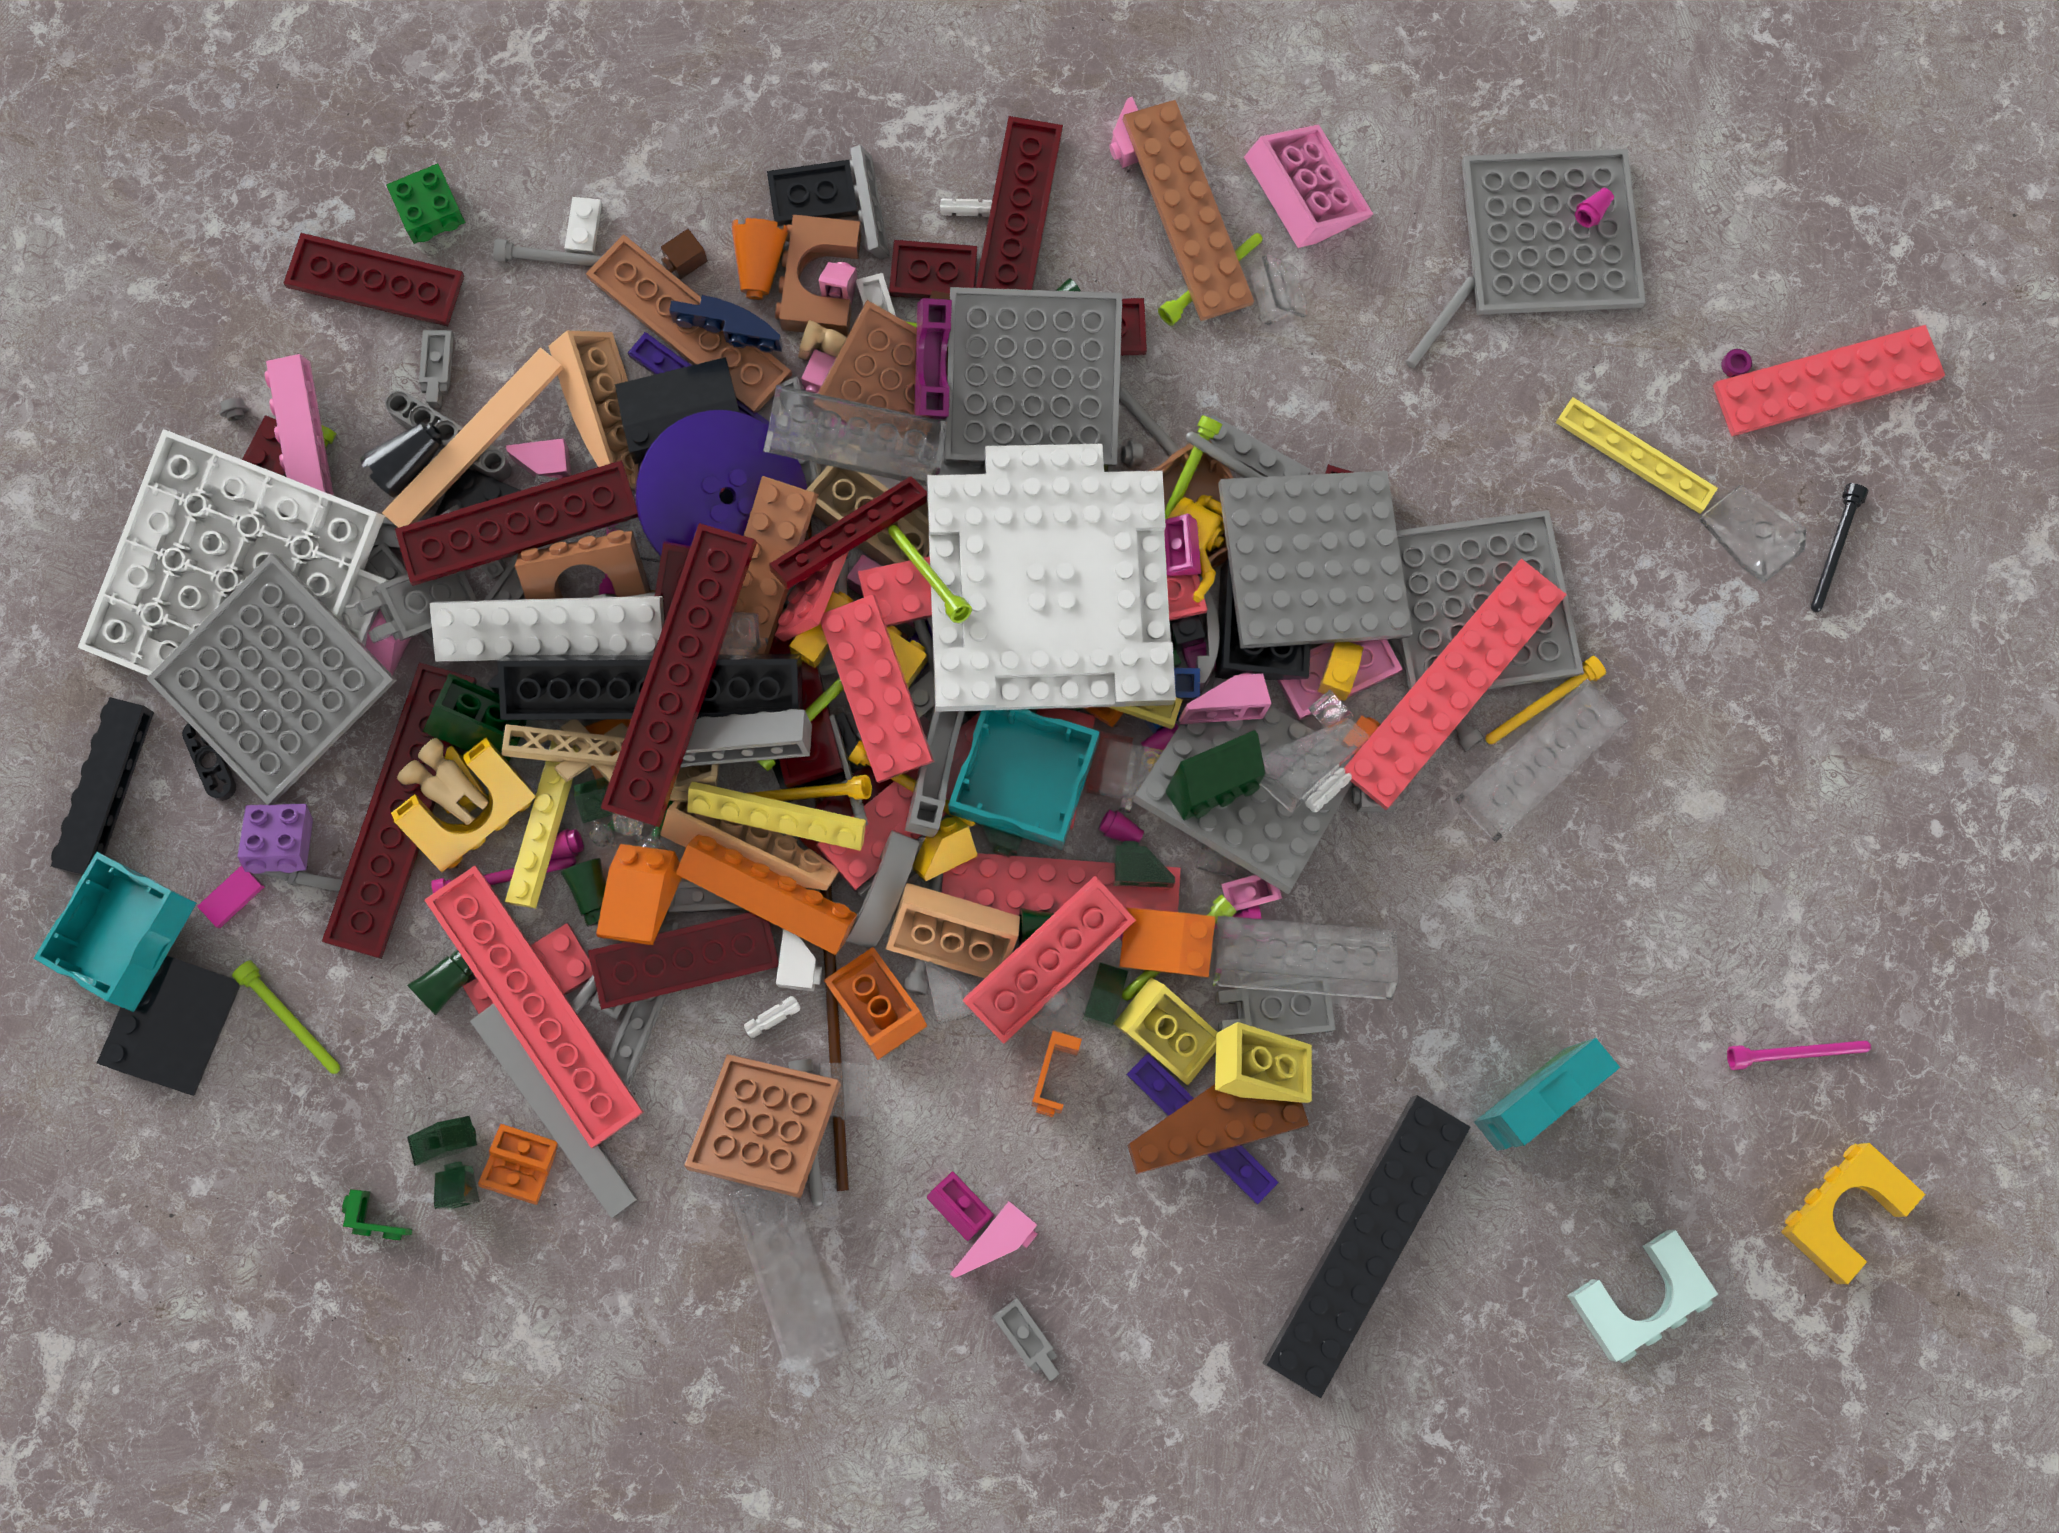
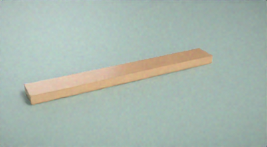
M540 347L389 504L382 514L397 528L417 522L563 370L562 365Z

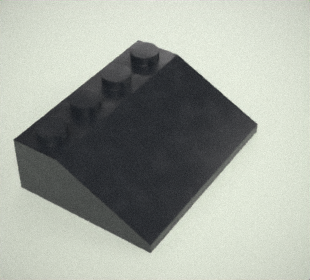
M726 357L615 384L629 453L635 465L642 463L646 452L655 439L678 420L709 410H728L740 413Z
M1227 558L1220 569L1219 648L1216 658L1215 678L1230 679L1235 675L1248 672L1251 674L1263 673L1265 680L1308 679L1310 644L1240 648L1229 559Z
M166 956L135 1011L132 1012L120 1007L97 1064L194 1096L241 985L233 978Z

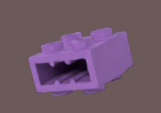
M307 804L245 806L238 850V859L245 872L261 874L265 871L292 873L306 870L313 818Z

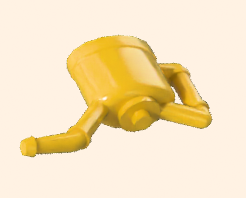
M1201 495L1196 502L1184 497L1168 517L1169 519L1190 514L1197 521L1202 581L1197 591L1194 592L1193 600L1198 603L1204 599V595L1214 583L1216 575L1206 552H1212L1216 547L1221 548L1225 540L1222 537L1225 530L1223 518L1221 517L1223 516L1221 502L1213 499L1211 495Z

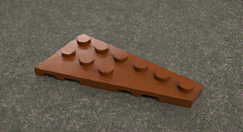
M1214 1084L1130 1142L1127 1146L1135 1173L1138 1175L1307 1127L1309 1122L1302 1102L1238 1097L1215 1090Z

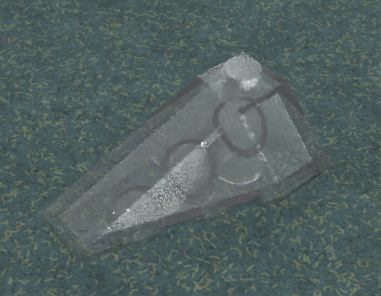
M1348 717L1273 750L1263 757L1266 774L1260 785L1289 812L1293 813L1358 751L1370 736Z

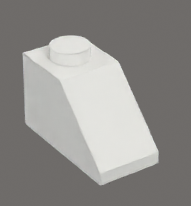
M783 929L776 985L780 988L814 992L815 984L820 985L822 967L818 966V961L799 936Z

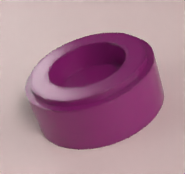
M1733 349L1724 356L1721 367L1728 377H1735L1749 372L1752 367V359L1746 351Z

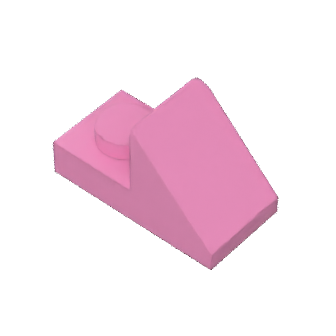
M1257 875L1221 884L1225 898L1236 911L1282 899L1280 889Z

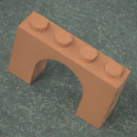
M793 215L792 225H787L788 235L786 242H789V249L783 252L782 266L786 268L785 277L780 276L779 293L782 294V301L776 304L775 319L780 321L782 330L804 332L808 321L811 320L824 328L833 329L847 337L852 313L850 299L814 295L801 285L800 276L807 264L820 257L830 256L858 259L862 235L860 221Z
M616 530L610 532L607 536L598 538L587 536L581 538L578 542L568 544L566 542H558L549 548L539 550L537 548H528L518 554L515 564L526 599H562L558 576L565 569L580 564L591 565L602 570L610 578L616 597L651 593L633 531L624 532Z

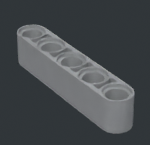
M391 392L385 400L386 409L393 419L407 429L416 426L423 419L430 418L429 423L435 425L442 433L440 438L442 445L439 448L441 450L463 429L460 425L406 392ZM407 404L404 410L396 412L400 405ZM447 433H454L451 439L443 440ZM492 445L470 466V468L478 473L500 482L506 480L511 474V466L507 458L499 449ZM501 461V465L498 468L490 469L493 462Z

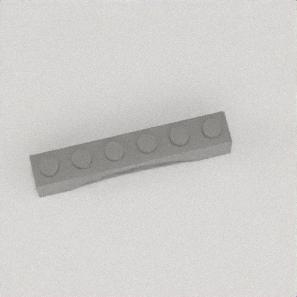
M934 703L926 736L934 762L922 766L918 770L904 831L932 838L938 832L946 800L954 751L965 711L935 712Z

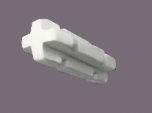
M943 198L940 202L941 215L952 216V213H956V216H978V214H982V217H989L992 200L978 202V199H956V201H952V199Z
M1339 768L1316 792H1313L1305 802L1306 807L1310 808L1312 812H1318L1324 804H1327L1341 791V788H1344L1352 779L1351 773L1346 774L1345 768Z
M790 996L782 1001V1005L777 1004L758 1015V1019L755 1020L753 1018L745 1023L744 1029L748 1036L755 1038L762 1033L763 1029L768 1030L787 1019V1015L790 1014L792 1016L800 1011L801 1008L796 998Z

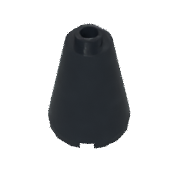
M421 422L366 452L360 458L363 468L369 466L373 471L369 477L385 493L395 498L430 463L442 445V440L440 439L442 433L432 423L427 425Z

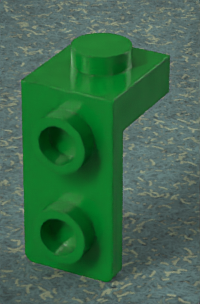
M350 1189L349 1195L345 1196L342 1205V1212L345 1214L343 1227L353 1228L352 1234L371 1236L372 1231L383 1232L382 1238L401 1240L402 1235H411L412 1229L365 1222L371 1191Z

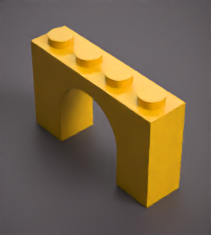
M833 591L824 613L854 601L841 591L838 594ZM821 623L797 635L789 645L792 654H801V660L814 668L819 665L830 649ZM889 626L887 630L909 688L928 662L927 654L925 653L926 649L914 640L908 642L901 637L902 633L896 627Z
M484 738L463 755L467 766L488 789V805L469 825L465 823L450 824L440 820L416 794L391 813L394 822L441 872L447 868L452 869L461 862L463 855L471 849L479 848L486 841V837L494 830L499 831L508 824L509 818L518 811L523 812L529 808L536 797L532 788L487 738Z
M1855 1143L1851 1145L1843 1154L1844 1161L1839 1166H1833L1824 1175L1823 1178L1826 1181L1819 1189L1814 1188L1807 1194L1804 1199L1806 1204L1800 1211L1795 1210L1785 1220L1787 1226L1781 1231L1784 1236L1836 1284L1848 1285L1867 1263L1859 1253L1843 1240L1835 1228L1833 1209L1837 1199L1843 1192L1853 1187L1864 1190L1894 1217H1907L1926 1195L1870 1143L1858 1145Z

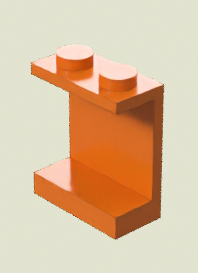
M1052 1031L1031 1105L1037 1107L1036 1113L1053 1117L1054 1113H1061L1064 1104L1040 1098L1053 1050L1077 1056L1082 1041L1081 1038Z

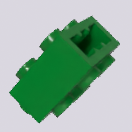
M438 163L386 184L413 244L429 241L437 234L444 231H453L459 225L466 223Z

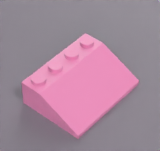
M1319 124L1261 136L1244 156L1251 171L1298 248L1317 244L1371 218L1373 212Z

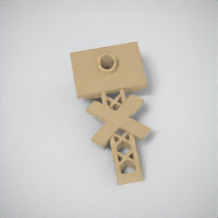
M572 719L560 727V730L506 724L502 756L561 762L555 766V771L566 782L589 767L595 766L610 782L628 728L623 723H620L604 735L590 734L577 719ZM511 736L523 737L527 743L521 747L510 746ZM551 740L558 746L552 750H547L541 744ZM575 745L579 751L575 752L571 747ZM615 750L618 752L613 756L610 755ZM719 764L680 768L669 800L688 802V788L692 781L717 787Z

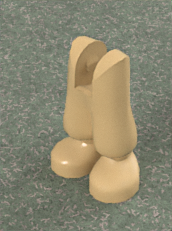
M809 320L799 347L798 358L807 360L812 355L814 349H820L821 352L837 357L847 337L833 329L824 328L820 324Z
M437 738L430 740L424 745L418 754L420 760L436 771V776L429 773L417 760L408 763L397 776V779L403 785L419 784L422 793L427 798L445 808L466 825H469L475 818L465 807L458 803L464 795L482 810L489 803L469 781L460 767L454 761L446 760L443 757V744Z

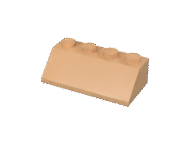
M906 883L896 910L886 950L986 978L1012 954L1019 936L1020 916Z

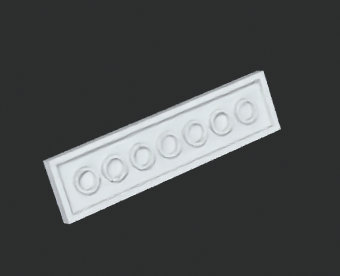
M663 596L438 601L429 603L435 662L499 660L506 655L653 656L665 623Z

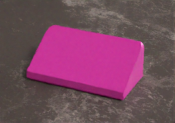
M1190 514L1165 519L1164 537L1167 576L1201 574L1196 519Z
M953 1171L927 1195L930 1203L967 1241L994 1217V1214Z

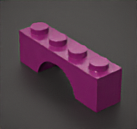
M923 298L917 303L914 418L943 420L949 417L950 387L946 376V353L951 331L952 300Z

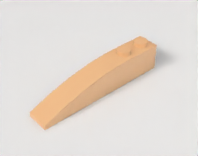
M567 330L548 347L551 356L563 367V370L558 374V378L573 420L597 466L601 467L622 460L631 489L636 490L639 472L638 464H634L629 453L615 384L627 382L628 379L613 332Z
M674 801L667 809L660 835L681 846L686 847L698 834L709 836L718 844L728 849L739 851L743 857L755 863L765 864L771 871L781 876L790 877L797 884L805 888L827 891L839 873L835 866L811 849L803 850L796 843L797 839L791 835L786 834L783 836L779 832L687 812L688 802Z

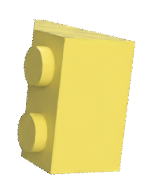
M1152 977L1113 1023L1187 1086L1216 1052V1033L1218 1032L1169 988Z
M1236 1022L1216 1033L1215 1090L1243 1098L1309 1103L1312 1101V1045Z

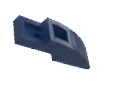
M705 295L701 296L700 305L671 300L669 312L673 323H676L678 326L684 328L697 326L713 333L723 331L726 342L734 347L744 348L751 346L767 353L773 351L782 352L783 345L780 334L760 317L738 305Z

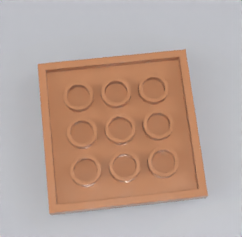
M867 300L813 401L815 404L912 458L916 456L934 419L914 418L917 328ZM948 346L946 353V376H948Z
M727 1054L686 1159L685 1168L689 1171L801 1198L841 1083L837 1079Z

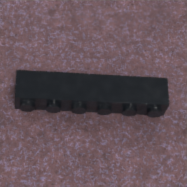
M109 697L108 703L102 708L100 714L101 723L98 731L91 739V751L88 760L82 765V777L79 786L72 793V806L68 816L62 822V834L58 845L52 851L50 867L83 876L96 852L103 855L106 854L154 714L150 709L143 705Z

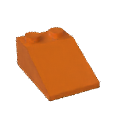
M626 844L619 845L609 867L596 932L597 937L648 945L654 944L682 877L676 875L680 862L675 851Z
M1126 907V910L1136 921L1123 932L1119 967L1209 978L1215 916Z
M874 947L824 979L825 984L877 1060L927 1027L920 1010Z

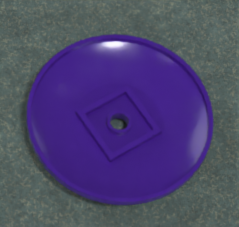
M709 410L678 420L665 429L651 444L643 458L637 476L636 507L639 521L649 543L660 557L664 541L691 546L699 523L744 536L762 476L805 490L807 489L805 475L795 453L774 429L764 422L743 413L728 410ZM722 488H727L733 493L734 498L731 504H724L720 500L719 493Z

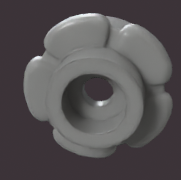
M230 398L220 403L222 409L219 412L220 416H227L228 421L241 420L245 417L244 413L249 411L242 398Z
M1129 440L1128 445L1122 447L1121 460L1123 463H1126L1128 468L1141 466L1143 461L1142 444Z

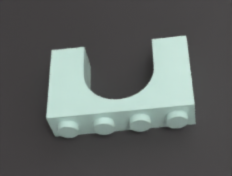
M1666 1230L1643 1245L1646 1253L1660 1272L1665 1284L1663 1304L1653 1316L1638 1321L1625 1316L1618 1309L1600 1280L1592 1279L1567 1295L1609 1360L1615 1362L1620 1360L1621 1363L1630 1360L1637 1354L1635 1349L1644 1343L1646 1346L1654 1344L1662 1338L1661 1332L1669 1327L1675 1329L1683 1325L1688 1320L1686 1318L1688 1314L1694 1310L1698 1313L1707 1309L1713 1304L1711 1299L1718 1295L1676 1230Z

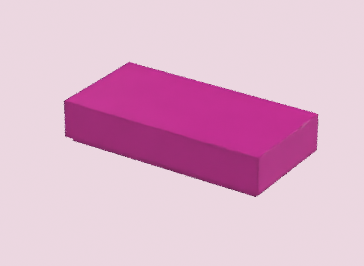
M241 865L208 895L197 908L216 928L220 929L265 887L251 872H245Z

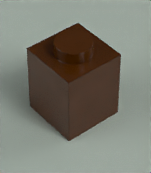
M686 229L661 246L664 256L661 261L664 267L671 273L675 272L680 280L708 262L704 248L689 229Z

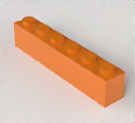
M698 834L687 844L676 875L834 955L845 944L858 915L850 911L846 905L830 901L823 897L820 892L809 890L797 884L794 879L771 871L765 864L755 863L743 857L739 851L728 849L718 844L709 836Z

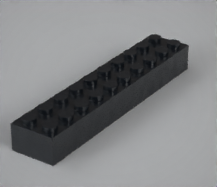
M719 654L697 719L705 716L713 718L729 716L731 714H757L762 711L803 710L801 654ZM506 655L497 661L501 720L631 719L653 656Z
M1418 1095L1410 1098L1265 1357L1264 1365L1311 1394L1322 1398L1471 1128L1469 1125Z

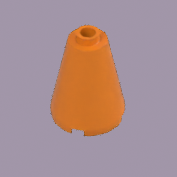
M745 218V224H738V219L732 221V234L741 292L746 294V298L762 300L764 295L769 294L788 235V227L786 225H783V228L780 229L777 228L778 222L757 218Z

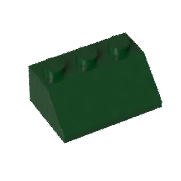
M449 673L422 732L460 747L464 751L471 750L484 738H487L502 754L505 725L525 726L527 720H501L499 694ZM511 736L510 746H517L521 737ZM503 756L508 762L510 761L511 757Z
M1253 730L1180 762L1165 792L1184 821L1194 816L1201 818L1218 805L1225 807L1231 804L1236 797L1243 794L1247 797L1259 790V784L1266 773L1258 733L1256 730Z

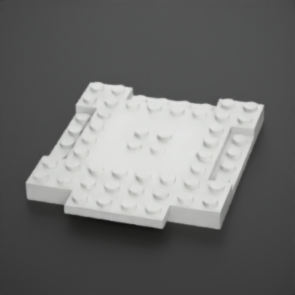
M163 429L78 648L149 676L271 553L276 554L365 646L368 631L379 609L360 617L355 605L359 604L361 600L373 596L372 591H375L377 585L389 581L364 571L385 516Z
M1103 444L985 446L986 474L927 475L930 566L954 595L965 598L972 607V612L965 621L954 623L945 613V602L931 587L935 712L1161 706L1174 704L1176 694L1173 643L1170 639L1164 537L1166 523L1162 471L1104 472Z

